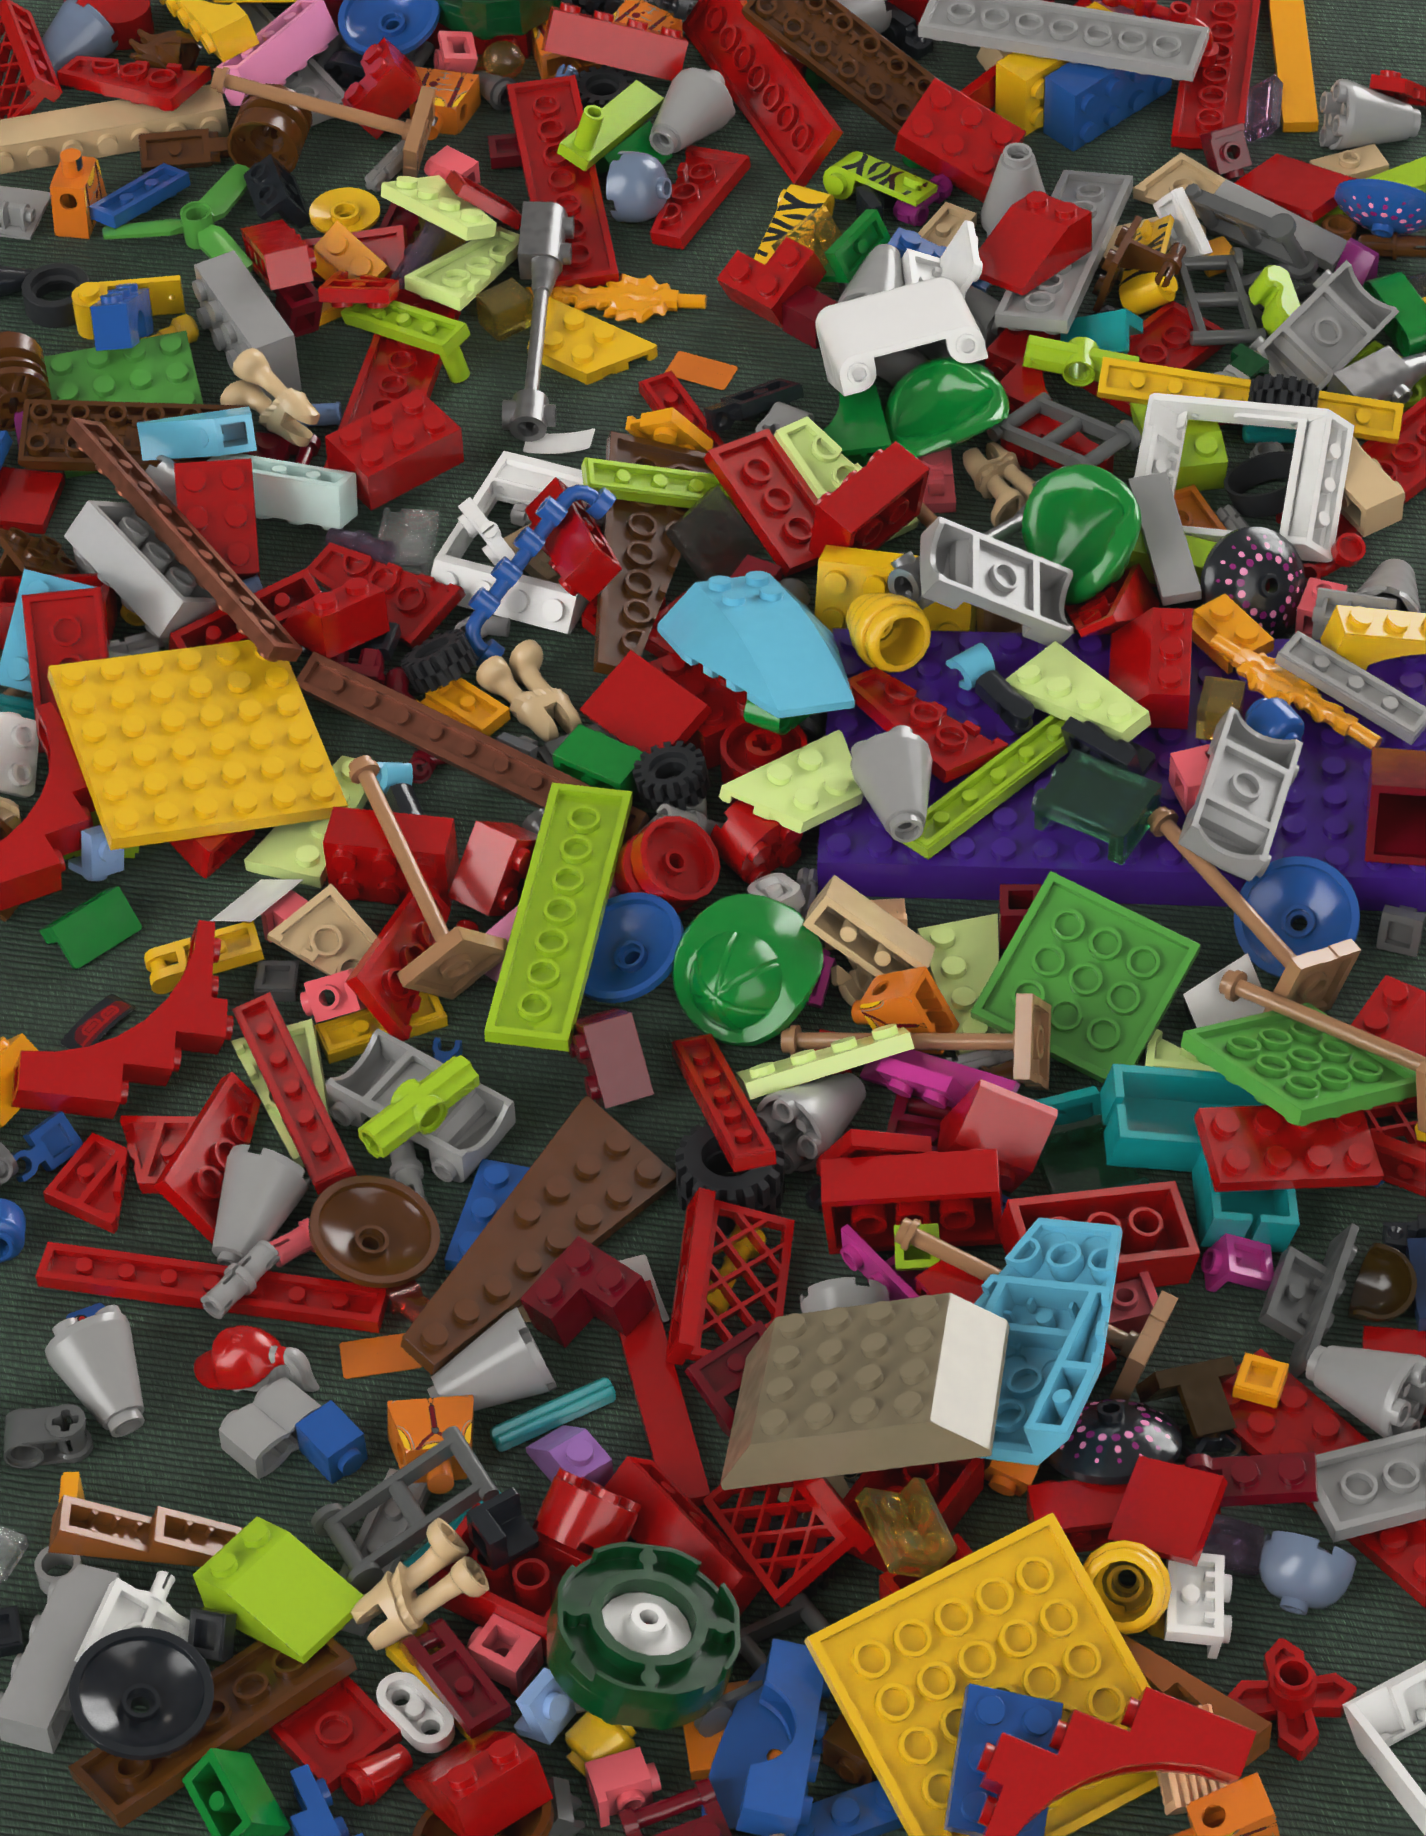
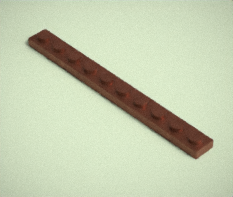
M72 417L66 431L77 442L76 447L91 458L96 464V470L114 484L115 491L127 499L135 508V514L151 526L155 531V537L165 543L175 554V559L181 565L187 567L196 577L195 582L211 594L216 600V606L233 619L237 624V630L255 644L258 654L271 662H277L278 660L296 662L303 651L302 647L101 422Z
M314 651L296 679L302 693L537 808H545L552 782L592 787ZM631 807L622 846L633 836L637 835L648 823L650 818L646 812L636 807Z

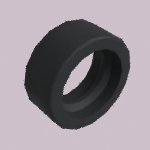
M66 263L47 264L34 269L25 277L21 286L26 315L33 323L47 328H62L76 324L71 296L57 301H47L40 298L49 292L57 290L73 292L76 287L89 282L88 275L81 268Z

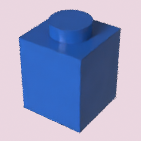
M332 1400L295 1424L299 1451L331 1484L345 1475L355 1473L368 1460L364 1433Z

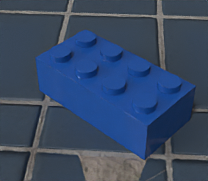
M1068 62L1045 77L1043 133L1074 152L1110 128L1115 127L1135 112L1140 111L1160 96L1165 95L1171 90L1172 78L1141 75L1136 72Z

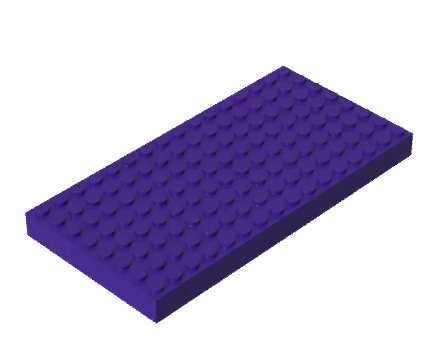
M833 628V635L847 678L872 669L857 655L856 649L852 646L848 629ZM931 631L930 645L924 657L914 667L903 672L888 673L884 671L917 690L916 697L920 700L932 703L936 701L948 708V716L960 723L968 720L981 727L980 734L991 741L998 737L1010 746L1024 734L1012 732L1000 718L999 714H996L975 693V687L968 691L960 688L959 681L964 679L962 673L956 668L950 669L946 665V661L978 643H983L991 652L995 670L1006 679L1048 646L1022 636V633ZM1072 634L1061 644L1109 681L1111 635L1081 637L1079 634ZM1275 639L1274 651L1266 655L1276 658L1277 653L1290 639ZM1192 641L1188 729L1147 727L1131 740L1153 752L1156 757L1155 763L1134 789L1068 752L929 860L903 843L895 841L885 830L863 795L860 805L820 824L817 858L818 894L833 875H836L865 897L999 900L1000 884H1041L1042 886L1049 872L1052 871L1117 904L1229 907L1164 835L1160 837L1153 835L1147 820L1153 811L1165 806L1176 812L1179 817L1176 824L1182 830L1187 815H1185L1169 783L1170 753L1206 744L1210 745L1217 723L1230 706L1237 709L1245 721V714L1249 707L1257 700L1265 697L1259 692L1248 690V681L1237 674V668L1234 667L1233 672L1227 674ZM1426 654L1396 657L1368 665L1367 672L1426 707ZM1317 689L1324 700L1342 706L1345 713L1355 716L1359 719L1358 723L1381 736L1383 740L1378 748L1426 751V728L1415 742L1410 745ZM1291 703L1290 706L1305 723L1304 734L1301 738L1303 745L1297 761L1299 771L1289 787L1269 854L1272 856L1270 862L1285 857L1304 856L1328 863L1348 880L1355 892L1360 910L1383 911L1385 905L1398 908L1400 905L1417 908L1416 912H1426V866L1365 861L1371 750L1348 735L1345 737L1340 735L1325 722L1316 723L1306 711L1298 710ZM856 704L855 708L827 712L826 735L840 730L845 737L850 754L851 748L855 743L868 740L874 735L886 732ZM1034 708V715L1032 717L1033 727L1050 714ZM978 769L945 784L931 772L928 807ZM1216 867L1240 893L1246 880Z

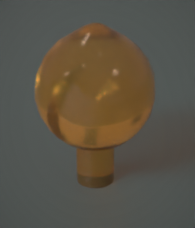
M496 41L485 49L481 57H478L474 71L484 70L489 74L509 77L514 80L523 69L525 57L514 43Z

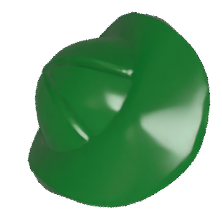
M947 356L923 362L904 374L890 393L884 418L891 444L897 441L916 458L948 450L967 442L1005 420L1009 416L1010 409L1008 396L1003 386L985 367L976 362L960 363Z
M1087 464L1066 466L1047 474L1033 487L1027 499L1022 517L1024 544L1027 552L1039 557L1042 556L1046 560L1073 570V577L1067 590L1065 605L1081 604L1095 597L1105 587L1120 580L1125 573V568L1129 564L1131 553L1139 537L1142 523L1141 510L1128 486L1107 470Z
M735 894L722 898L699 913L682 934L673 960L674 990L682 1010L691 1023L702 1033L712 1034L715 1041L741 1047L764 1043L787 1029L808 1002L823 968L824 956L821 942L816 934L802 925L805 918L790 906L769 897L755 894Z

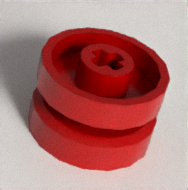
M744 718L736 720L725 730L720 740L722 785L807 745L806 734L799 725L787 734L780 735L745 722ZM733 798L730 804L732 805L738 799Z
M664 816L650 823L639 834L633 836L622 846L618 854L614 877L620 894L642 892L656 895L666 900L677 914L680 915L695 902L711 892L718 882L721 866L716 846L709 834L697 823L681 816Z

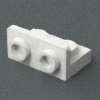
M1201 1553L1197 1567L1166 1559V1568L1169 1572L1172 1590L1168 1608L1165 1610L1164 1641L1207 1645V1658L1217 1659L1221 1644H1229L1232 1630V1616L1224 1615V1602H1230L1232 1593V1575L1224 1574L1225 1555Z

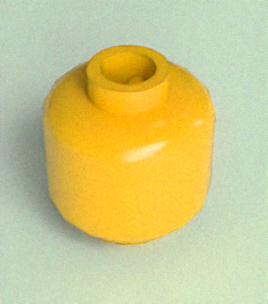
M587 1711L565 1734L566 1743L572 1750L566 1758L586 1778L585 1762L636 1748L632 1737L637 1732L632 1726L608 1724Z

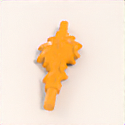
M621 274L619 277L620 282L609 281L606 283L607 288L598 285L597 288L591 289L580 284L573 285L572 287L557 286L553 288L550 295L551 298L566 305H574V308L580 311L596 308L598 311L604 310V318L615 317V320L618 322L632 319L636 320L639 324L645 323L653 315L664 317L667 311H678V308L706 309L707 304L706 295L680 294L679 290H672L668 283L658 284L650 274L642 279ZM526 287V301L533 302L534 300L532 287Z
M1218 633L1211 639L1209 647L1232 661V666L1237 668V674L1247 679L1248 690L1259 692L1265 698H1282L1289 705L1293 703L1298 710L1306 711L1316 723L1325 722L1344 737L1348 735L1370 750L1372 747H1379L1382 743L1383 738L1358 723L1359 719L1345 713L1342 706L1324 700L1316 687L1274 663L1276 658L1268 657L1264 652L1257 654L1247 648L1242 649Z

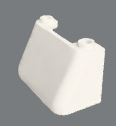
M935 277L829 305L818 313L815 321L827 380L843 396L863 392L872 386L876 379L875 357L945 339L950 356L960 363H972L988 358L985 340L959 287L952 280L945 277Z

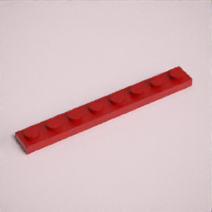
M47 1242L35 1277L38 1287L204 1309L200 1299L225 1276L224 1271L228 1266ZM267 1271L256 1283V1289L250 1295H244L227 1313L379 1333L389 1301L388 1288L365 1287L352 1282Z

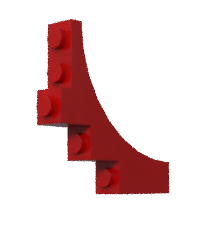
M1006 328L986 349L988 358L985 359V367H989L988 369L994 372L995 378L1003 386L1008 396L1009 414L1042 392L1048 394L1043 378L1045 371L1022 367L1028 336L1034 335L1060 341V334L1050 335L1044 331L1034 330L1012 331ZM1038 413L1017 428L1043 438L1063 423ZM1077 432L1060 444V446L1083 456L1099 446L1080 432ZM1001 439V446L1007 451L1016 454L1019 465L1031 470L1039 462L1057 469L1064 466ZM1114 454L1097 465V467L1113 474Z
M51 702L36 706L37 736L47 755L49 773L44 788L28 816L6 838L0 841V911L62 890V872L66 870L63 856L81 850V830L93 827L91 812L96 810L62 716L58 714Z
M198 921L190 939L187 963L180 981L166 1001L144 1021L114 1038L88 1047L55 1052L21 1050L14 1067L11 1107L49 1112L62 1111L66 1114L113 1119L119 1105H125L127 1102L129 1082L166 1087L172 1072H179L182 1050L218 1055L224 1041L231 1040L234 1017L227 1015L228 999L217 998L219 976L213 975V963H218L221 939L215 938V922Z
M1146 1686L1138 1699L1130 1697L1120 1721L1121 1725L1128 1727L1127 1730L1074 1709L1067 1722L1059 1719L1055 1726L1048 1746L1055 1749V1753L1002 1732L995 1745L989 1742L986 1743L976 1770L984 1773L980 1787L998 1794L997 1798L990 1795L987 1796L977 1823L986 1826L982 1836H1017L1028 1823L1052 1803L1083 1786L1118 1775L1160 1771L1197 1775L1229 1785L1241 1777L1257 1731Z

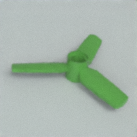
M235 164L199 201L190 202L181 208V219L128 223L116 229L105 226L102 229L103 238L105 240L144 238L184 233L186 245L192 249H201L210 259L234 250L248 271L251 272L253 270V262L224 228L214 224V222L226 217L248 189L244 174L250 168L245 165Z

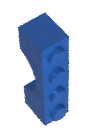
M775 1638L772 1640L766 1661L759 1703L772 1711L781 1720L788 1734L789 1747L772 1760L750 1764L743 1787L736 1830L761 1836L780 1833L786 1836H795L798 1825H808L813 1797L805 1795L806 1783H815L820 1761V1754L812 1753L814 1739L822 1741L827 1720V1712L820 1711L819 1707L821 1697L829 1699L831 1691L806 1645Z

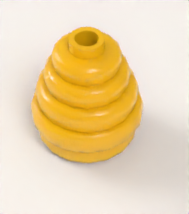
M893 593L864 594L856 598L847 611L846 624L852 646L867 666L871 668L877 667L888 673L903 672L914 667L924 657L930 645L931 629L924 611L914 600Z
M1128 1540L1109 1542L1091 1552L1083 1563L1085 1571L1120 1633L1127 1635L1146 1630L1157 1623L1168 1608L1172 1590L1168 1569L1159 1555L1144 1544ZM1131 1570L1136 1575V1582L1131 1586L1123 1585L1119 1580L1120 1572Z

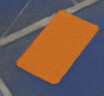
M678 351L665 372L672 370L679 379L724 390L738 368L727 363Z
M405 1333L347 1341L339 1345L342 1372L345 1379L419 1369L422 1366L401 1347L402 1337Z

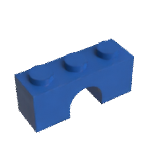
M137 283L119 284L115 286L116 289L109 290L108 294L100 296L101 300L90 306L96 351L133 348L140 343L139 337H147L154 332L149 288L138 289Z

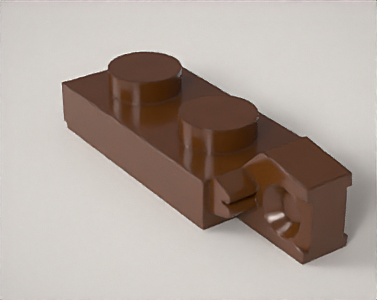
M208 128L140 134L139 147L142 172H149L163 163L178 169L209 167L221 164L220 158L231 157L227 148L228 137H219L217 131H209Z

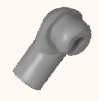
M470 616L458 622L455 629H460L465 634V626ZM491 616L481 628V637L484 638L488 635L508 637L511 624L510 618Z

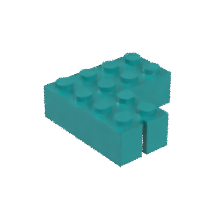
M1112 1064L1100 1091L1103 1125H1107L1104 1130L1107 1165L1192 1172L1199 1244L1202 1247H1211L1227 1233L1271 1245L1272 1252H1283L1286 1250L1300 1225L1296 1190L1215 1192L1194 1120V1116L1199 1108L1261 1106L1264 1104L1259 1103L1255 1096L1240 1086L1228 1082L1225 1076L1219 1072Z

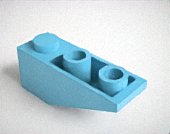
M249 406L137 422L143 461L157 460L156 458L159 455H164L171 459L257 451L252 413Z

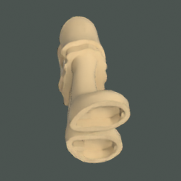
M255 348L246 349L237 356L232 368L234 375L242 380L233 382L224 389L220 398L221 405L249 406L261 414L258 422L266 427L269 432L278 434L296 446H308L313 433L300 422L309 425L317 424L320 418L319 412L309 402L305 393L293 388L288 389L278 379L261 351ZM261 387L270 393L275 400L272 401L266 396Z
M990 442L986 445L987 459L977 447L965 451L962 458L964 467L974 481L976 490L981 492L984 499H992L994 497L996 500L991 511V523L996 527L1014 517L1017 511L1023 507L1033 489L1032 484L1036 481L1021 471L1014 452L1007 451L996 442Z
M529 639L518 644L511 652L509 666L504 658L498 655L486 659L476 672V680L484 690L507 700L511 704L509 707L510 712L517 718L519 723L529 727L544 742H548L559 737V732L553 718L567 734L571 733L578 724L582 725V721L571 703L569 695L564 693L561 688H552L542 677L539 670L543 662V650L535 640ZM515 680L519 684L525 686L529 691H523L515 682Z
M441 1518L435 1519L428 1525L426 1535L431 1545L430 1548L409 1567H406L399 1561L394 1573L387 1571L383 1578L355 1604L350 1612L358 1625L366 1623L384 1612L388 1619L374 1629L367 1637V1640L376 1651L384 1649L407 1636L416 1634L417 1628L422 1626L424 1623L423 1619L456 1596L465 1593L469 1597L475 1598L480 1597L489 1590V1583L481 1566L473 1558L465 1556L469 1553L467 1545L455 1530ZM456 1562L445 1577L417 1596L416 1588L446 1566Z

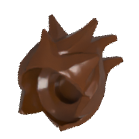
M138 29L137 33L142 38L140 41L143 44L133 39L129 40V44L137 52L131 53L129 58L135 61H149L150 68L166 69L168 63L182 64L183 70L196 71L197 67L194 64L200 50L203 48L193 36L180 30L149 34Z

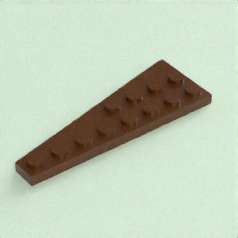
M614 431L610 432L607 439L606 460L713 474L704 461L706 455L704 452ZM616 499L612 507L602 517L601 532L623 569L598 594L593 672L609 675L630 650L641 657L699 511L698 509Z
M586 1096L580 1101L403 1335L401 1347L433 1375L506 1313L523 1305L520 1298L577 1236L582 1237L597 1247L676 1185V1173L589 1096Z

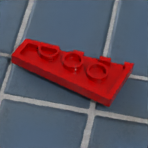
M76 56L57 71L58 82L61 85L74 87V89L80 91L86 90L99 93L105 97L128 100L134 104L157 107L163 111H174L212 79L210 66L198 65L196 71L183 70L182 64L168 63L166 69L150 68L149 61L136 60L125 65H119L118 59Z
M693 145L688 146L685 151L686 159L684 163L679 164L676 171L678 177L675 184H672L671 195L664 207L658 212L650 230L652 244L684 249L751 168L749 155Z
M331 542L307 567L314 581L328 591L345 585V582L350 579L361 577L384 589L389 622L399 624L401 630L399 641L411 649L416 645L420 646L466 595L460 586L436 582L434 577L422 573L416 575L404 571L401 566L390 562L386 565L373 560L369 555Z
M877 667L848 678L855 704L886 732H889L895 726L906 725L912 729L913 734L919 735L928 743L933 760L931 772L944 784L981 768L1009 745L998 737L993 741L980 734L981 727L968 720L960 723L948 716V708L936 701L932 703L920 700L916 697L917 690Z
M425 879L445 924H447L451 909ZM411 890L345 981L384 1029L401 1041H406L410 1037L413 1028L409 1025L412 1014L418 1012L422 998L419 996L420 991L404 988L397 973L436 943Z
M233 1072L220 1079L153 1186L211 1244H213L227 1156L233 1146L250 1144L261 1100Z

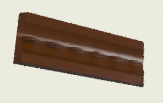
M749 0L742 8L741 12L751 24L896 136L935 77L837 0Z
M25 399L18 464L31 470L97 471L95 468L96 464L87 454L81 452L76 447L77 442L66 431L73 417L101 422L145 471L149 465L157 467L161 462L159 460H142L137 422L248 406ZM211 457L172 460L176 463L202 462L209 460Z

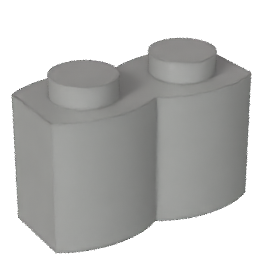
M287 1377L280 1378L273 1383H268L257 1392L253 1403L239 1410L231 1411L223 1419L219 1428L221 1449L257 1479L263 1478L278 1468L291 1452L299 1449L295 1424L320 1408L321 1405Z

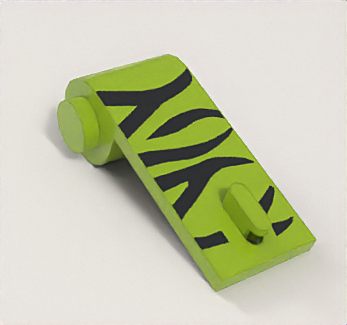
M859 151L849 153L830 166L823 175V184L826 191L832 194L834 198L840 200L847 199L854 194L856 187L867 185L916 207L936 193L938 185Z

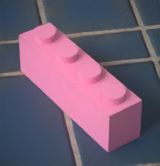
M297 0L256 34L260 44L224 63L222 62L217 68L228 67L230 68V75L259 83L285 85L287 77L293 72L305 68L308 65L307 61L311 57L325 51L329 47L328 43L339 35L324 0ZM227 88L224 91L230 106H241L245 93Z

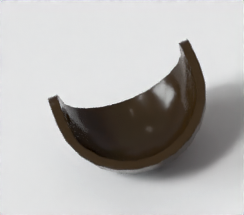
M1373 1243L1360 1267L1352 1291L1348 1309L1349 1317L1378 1323L1396 1319L1407 1311L1416 1295L1417 1278L1412 1264L1405 1255L1385 1244Z

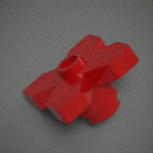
M1279 1638L1264 1654L1263 1667L1268 1681L1241 1680L1228 1694V1697L1267 1721L1276 1720L1277 1746L1296 1760L1302 1761L1318 1744L1319 1731L1314 1717L1341 1718L1345 1713L1342 1704L1356 1697L1357 1688L1337 1673L1316 1676L1313 1668L1305 1661L1304 1651L1286 1639Z

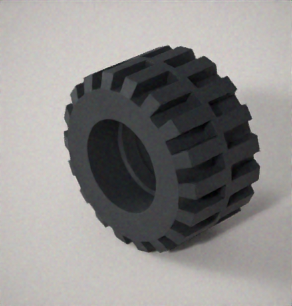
M707 1120L705 1126L702 1127L697 1124L691 1128V1136H683L680 1140V1148H677L675 1155L676 1188L681 1209L686 1210L689 1202L699 1187L716 1191L715 1200L775 1215L776 1207H781L784 1200L783 1193H785L783 1146L779 1145V1138L774 1132L767 1133V1126L761 1123L776 1151L777 1164L739 1171L737 1173H741V1175L728 1177L718 1175L725 1172H733ZM718 1215L717 1225L723 1233H728V1229H734L736 1223L733 1219Z

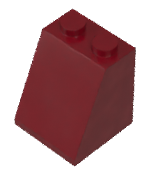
M1372 747L1367 799L1366 862L1426 866V751Z

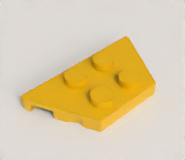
M551 297L548 298L542 365L589 385L602 380L609 374H617L628 370V362L643 356L648 361H651L658 356L656 344Z

